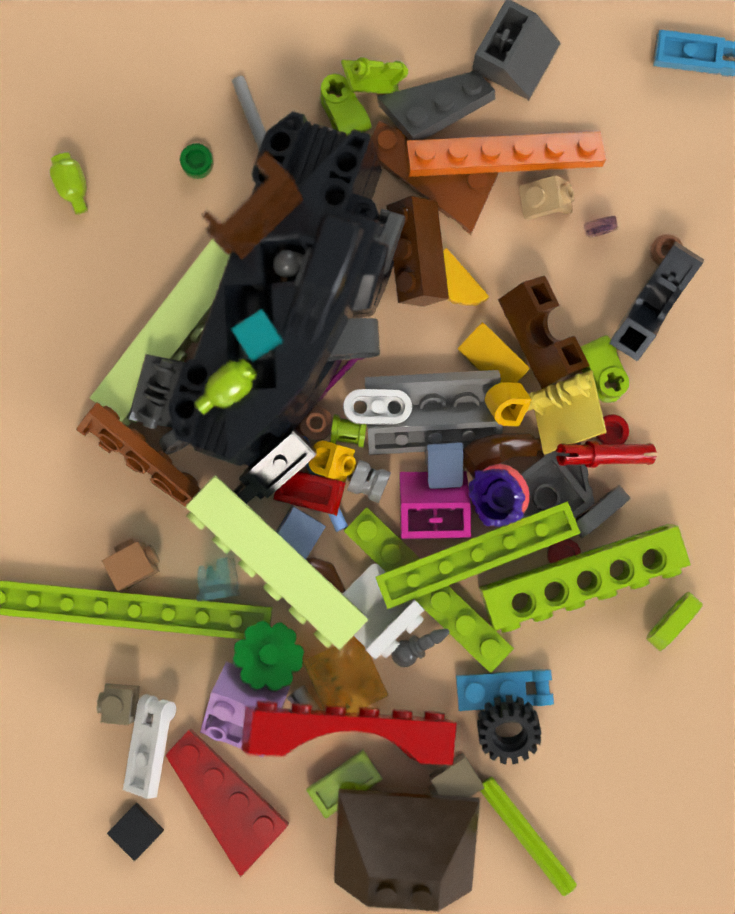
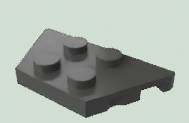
M556 451L548 453L521 474L529 489V504L522 519L567 501L574 518L590 508L595 502L592 488L589 486L588 468L584 464L560 466L557 463L556 456H569V453H556Z

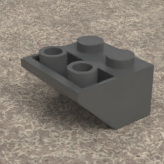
M505 0L475 53L472 71H478L481 76L529 101L561 43L535 12L512 0Z

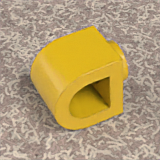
M498 383L491 387L485 395L487 408L496 422L503 426H520L532 400L521 383Z
M319 441L314 444L313 447L317 450V455L308 462L310 469L324 477L346 482L347 476L351 475L356 467V460L353 457L355 450L328 441Z

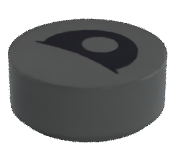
M173 430L163 435L159 440V445L165 454L175 453L188 445L176 440Z

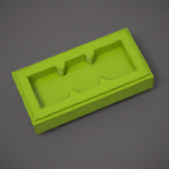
M362 749L310 785L306 791L324 818L327 819L338 811L339 789L367 791L380 782L383 777L364 749Z

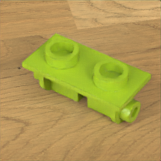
M363 57L358 58L356 61L344 59L341 61L352 92L393 93L399 91L397 84L408 75V68L402 61L383 63L382 61H372Z

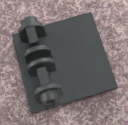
M146 354L128 419L144 422L143 425L152 429H156L157 425L173 428L168 407L180 371L186 362Z

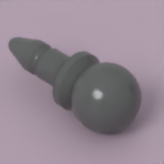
M447 628L434 630L421 638L414 635L409 638V641L401 640L399 641L400 645L391 653L392 659L400 667H410L417 661V658L425 657V651L435 644L441 643L450 632Z

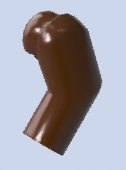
M315 557L306 559L341 593L346 591L332 563Z

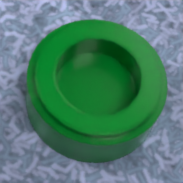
M196 143L188 145L180 155V165L187 176L201 179L211 173L214 160L206 146Z

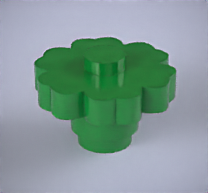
M260 621L255 625L248 626L244 632V639L238 640L235 643L232 661L235 667L242 669L240 673L241 682L249 685L255 691L262 689L264 686L271 692H277L281 688L288 687L293 681L292 673L299 672L303 666L304 649L300 645L294 644L297 637L295 631L289 629L281 622L276 623L272 628L266 621Z

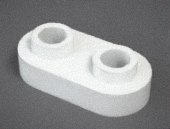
M357 389L347 395L343 404V410L347 419L355 424L397 425L404 422L410 416L412 403L409 396L400 390ZM358 401L364 402L366 405V411L362 414L354 410V404ZM390 402L398 403L400 406L399 413H390L388 411V404Z

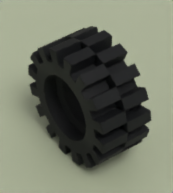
M506 695L505 702H501L500 696L494 698V706L487 702L484 705L485 711L480 710L478 714L479 720H477L479 743L482 745L483 752L485 754L489 752L490 759L494 761L499 756L500 763L502 764L507 763V758H512V764H517L518 757L522 756L524 761L529 759L528 751L535 754L538 750L536 744L540 745L542 740L538 714L536 710L533 711L532 704L527 702L524 705V700L521 697H517L516 702H513L512 695ZM505 722H516L522 726V731L513 737H501L496 733V728Z

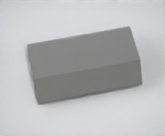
M499 370L365 377V389L400 390L409 396L412 403L410 416L400 424H367L369 455L425 452L428 444L463 442L464 449L477 439L493 434H503V425L496 422L485 404V395L488 390L494 385L501 383ZM390 402L388 404V411L392 414L399 413V404Z

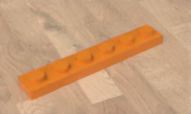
M601 131L407 140L405 146L409 177L603 167L606 161Z

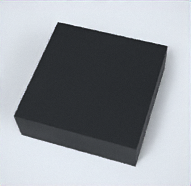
M136 803L107 834L136 861L159 837L164 829Z

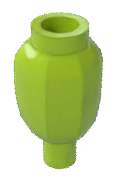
M69 152L53 156L51 158L52 166L49 171L59 195L64 200L71 202L75 215L88 211L83 199L87 191V185L80 164L71 158Z
M244 359L239 363L229 362L225 364L208 380L205 395L195 402L196 407L205 414L213 406L228 407L235 403L251 389L252 380L257 377L254 369Z

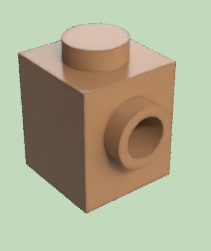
M133 539L114 547L115 554L101 560L117 591H124L160 572L156 565L160 562V559L151 544L146 546L145 542L141 541L134 543Z

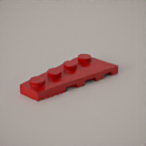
M189 729L165 756L237 873L242 877L288 827L289 822L192 729Z

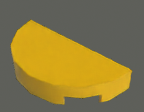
M446 247L443 253L449 299L447 300L453 304L464 306H477L488 300L489 295Z

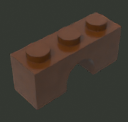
M545 275L522 282L498 299L541 389L551 384L554 385L559 381H564L590 366L575 335L563 340H557L549 331L548 316L553 309L559 306V303Z

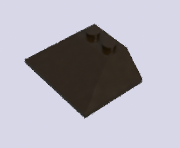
M339 789L334 883L367 907L440 911L472 891L480 798Z

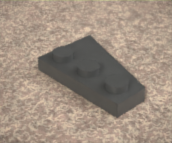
M472 71L377 96L378 106L408 140H424L495 100V89L478 71Z

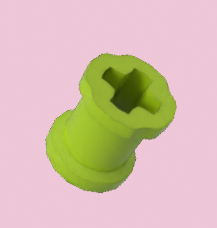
M334 414L330 442L335 444L337 441L354 443L358 447L363 448L366 424H355L348 419L340 418L339 414Z

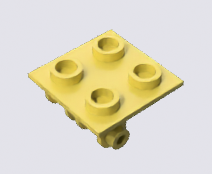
M592 370L577 374L575 377L559 381L554 385L551 384L547 388L536 392L533 391L529 394L532 400L528 410H535L544 455L556 451L557 446L561 443L576 444L606 433Z

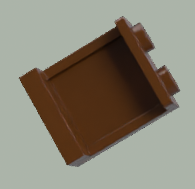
M266 151L255 161L266 179V182L224 223H219L208 211L201 215L209 224L205 231L228 256L234 251L243 259L304 200L292 177Z

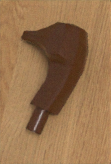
M529 433L488 435L473 441L463 449V465L474 480L475 471L501 464L509 458L515 456L537 457V451H543L541 440Z

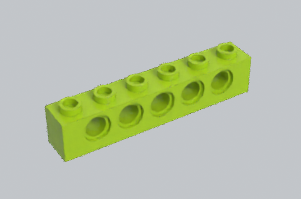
M666 524L478 588L490 625L495 631L501 629L502 633H506L520 628V622L532 618L534 622H539L551 618L553 611L565 608L566 611H572L584 607L586 600L595 597L598 600L612 598L618 595V589L627 586L630 589L645 587L650 584L649 579L660 575L663 579L675 577L682 573L681 568L690 566L691 563L679 526ZM652 549L655 553V561L652 565L645 567L642 562L643 554L647 550ZM621 560L624 566L623 572L618 577H612L610 575L611 564ZM584 571H589L592 576L591 583L585 588H579L577 584L578 576ZM551 582H558L560 586L559 594L552 599L546 598L544 593L546 586ZM518 593H526L528 596V602L522 609H514L512 607V599Z

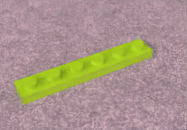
M567 501L375 578L387 609H390L581 533Z
M367 507L344 530L385 572L420 559ZM449 585L414 599L443 628H447L450 632L449 634L490 673L514 649Z

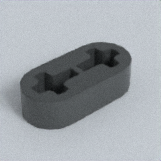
M620 485L612 489L576 519L581 533L578 535L581 538L591 533L630 500V496Z

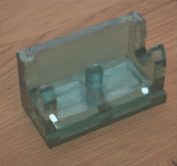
M234 558L217 559V571H214L212 566H208L207 570L204 565L199 567L197 577L200 594L196 595L197 602L240 595Z

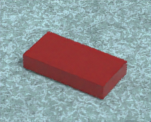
M298 471L275 491L273 500L337 516L346 483Z

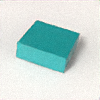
M262 309L232 329L252 361H255L283 342Z

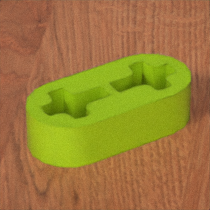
M690 592L685 593L651 629L646 640L658 651H662L695 617L703 604Z

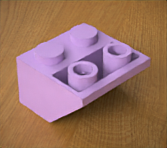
M226 661L211 692L200 733L209 736L213 740L222 741L241 749L245 706L256 707L257 701H272L278 703V708H283L290 686L281 688L277 692L269 691L266 686L255 691L249 685L241 682L240 673L242 669Z

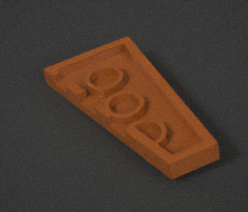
M378 121L371 137L380 166L397 179L403 180L422 198L425 197L428 200L436 201L438 210L448 218L451 217L462 226V229L471 235L498 177V172L409 177L405 150L407 137L399 129Z
M97 402L76 430L84 436L90 432L98 437L100 440L98 443L99 447L109 454L112 451L122 454L126 461V466L136 473L145 474L147 472L152 475L150 481L153 485L186 507L189 501L201 490L198 486V481L189 473L181 472L173 466V462L167 454L160 450L155 451L146 443V438L134 428L129 429L119 421L120 417L113 409L108 406H101Z

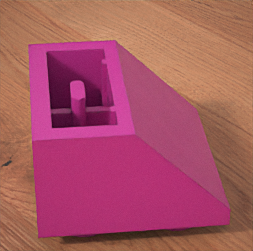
M463 471V484L461 487L431 489L428 486V472H400L401 539H468L471 537L467 471Z

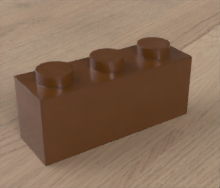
M410 196L386 205L388 211L406 216L393 257L398 303L424 307L449 299L437 202Z

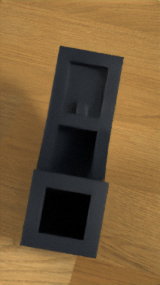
M675 241L628 309L609 344L638 362L657 336L672 306L702 266L704 259Z

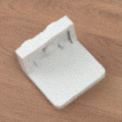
M372 564L343 593L368 618V621L355 633L354 637L375 660L380 655L386 659L400 645L396 640L404 630L409 634L412 633L424 620L420 616L424 609L414 599L387 609L375 578L386 572L378 564Z

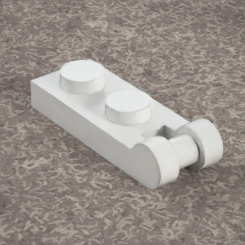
M144 694L138 700L123 790L146 799L157 798L169 723L176 714L174 702L165 699L159 701L157 697L149 694Z

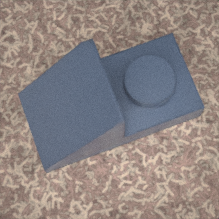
M463 442L427 445L425 464L427 465L429 488L462 486Z

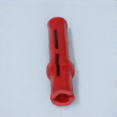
M587 441L584 445L561 443L556 449V453H569V456H556L557 463L560 466L584 464L587 468H596L599 464L652 465L657 457L644 455V453H657L656 447L652 443L599 444L596 441Z

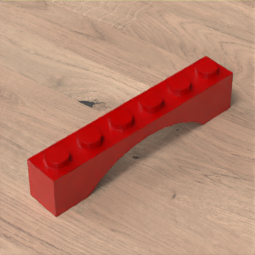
M257 701L256 707L245 706L241 750L248 755L285 757L298 746L317 737L336 732L357 731L375 734L395 744L408 758L420 764L453 765L457 723L446 719L443 712L425 711L424 717L412 716L413 711L392 709V715L380 714V709L359 707V713L346 712L347 707L339 705H325V711L312 710L313 705L306 703H291V709L278 708V703L272 701Z

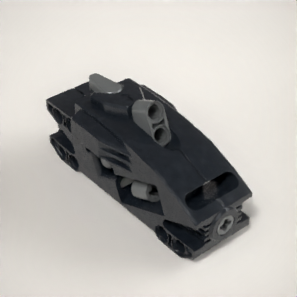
M294 111L266 132L256 160L266 151L292 177L304 200L243 259L234 251L230 254L194 357L183 365L168 407L176 440L193 446L195 451L238 466H251L264 452L291 428H296L317 405L342 360L372 358L380 355L378 319L363 317H370L375 313L384 294L394 266L393 257L406 219L405 215L381 209L379 215L376 204L372 201L382 169L370 134L352 130L347 136L345 132H339L329 127L315 123L311 125L304 114ZM256 163L252 170V177L255 182L252 194L266 182ZM280 276L288 278L287 282H281ZM262 309L283 342L255 361H252L232 329ZM242 359L247 361L257 375L252 380L249 392L228 407L213 406L205 414L200 412L195 402L205 395L207 382L216 371L229 362L239 363Z

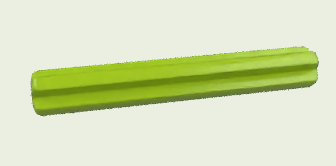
M493 777L485 779L482 782L485 788L480 790V792L560 894L563 896L570 894L577 886L574 879Z

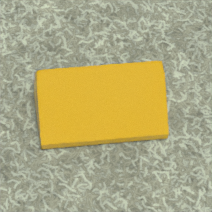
M483 322L457 349L479 371L499 370L501 383H517L530 370L529 366Z

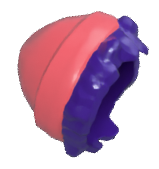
M504 464L492 465L483 470L475 471V479L469 482V497L475 506L479 519L485 526H506L523 518L529 504V489L525 479L516 469Z

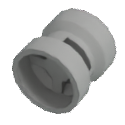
M359 460L347 491L354 494H366L369 500L379 503L391 472L384 469L375 470L371 468L369 463Z

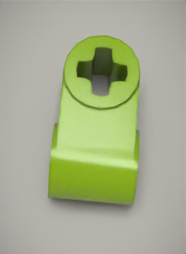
M331 74L325 77L321 83L320 102L330 120L332 128L339 132H345L347 136L352 130L364 133L372 129L368 114L363 105L358 101L355 93L350 90L347 79L340 74Z
M607 335L580 346L590 365L582 371L583 373L590 370L593 371L599 400L604 403H613L620 399L627 391L630 381L618 358L617 350L609 344L611 339ZM607 381L609 383L616 382L618 387L615 390L612 387L607 389L605 383Z

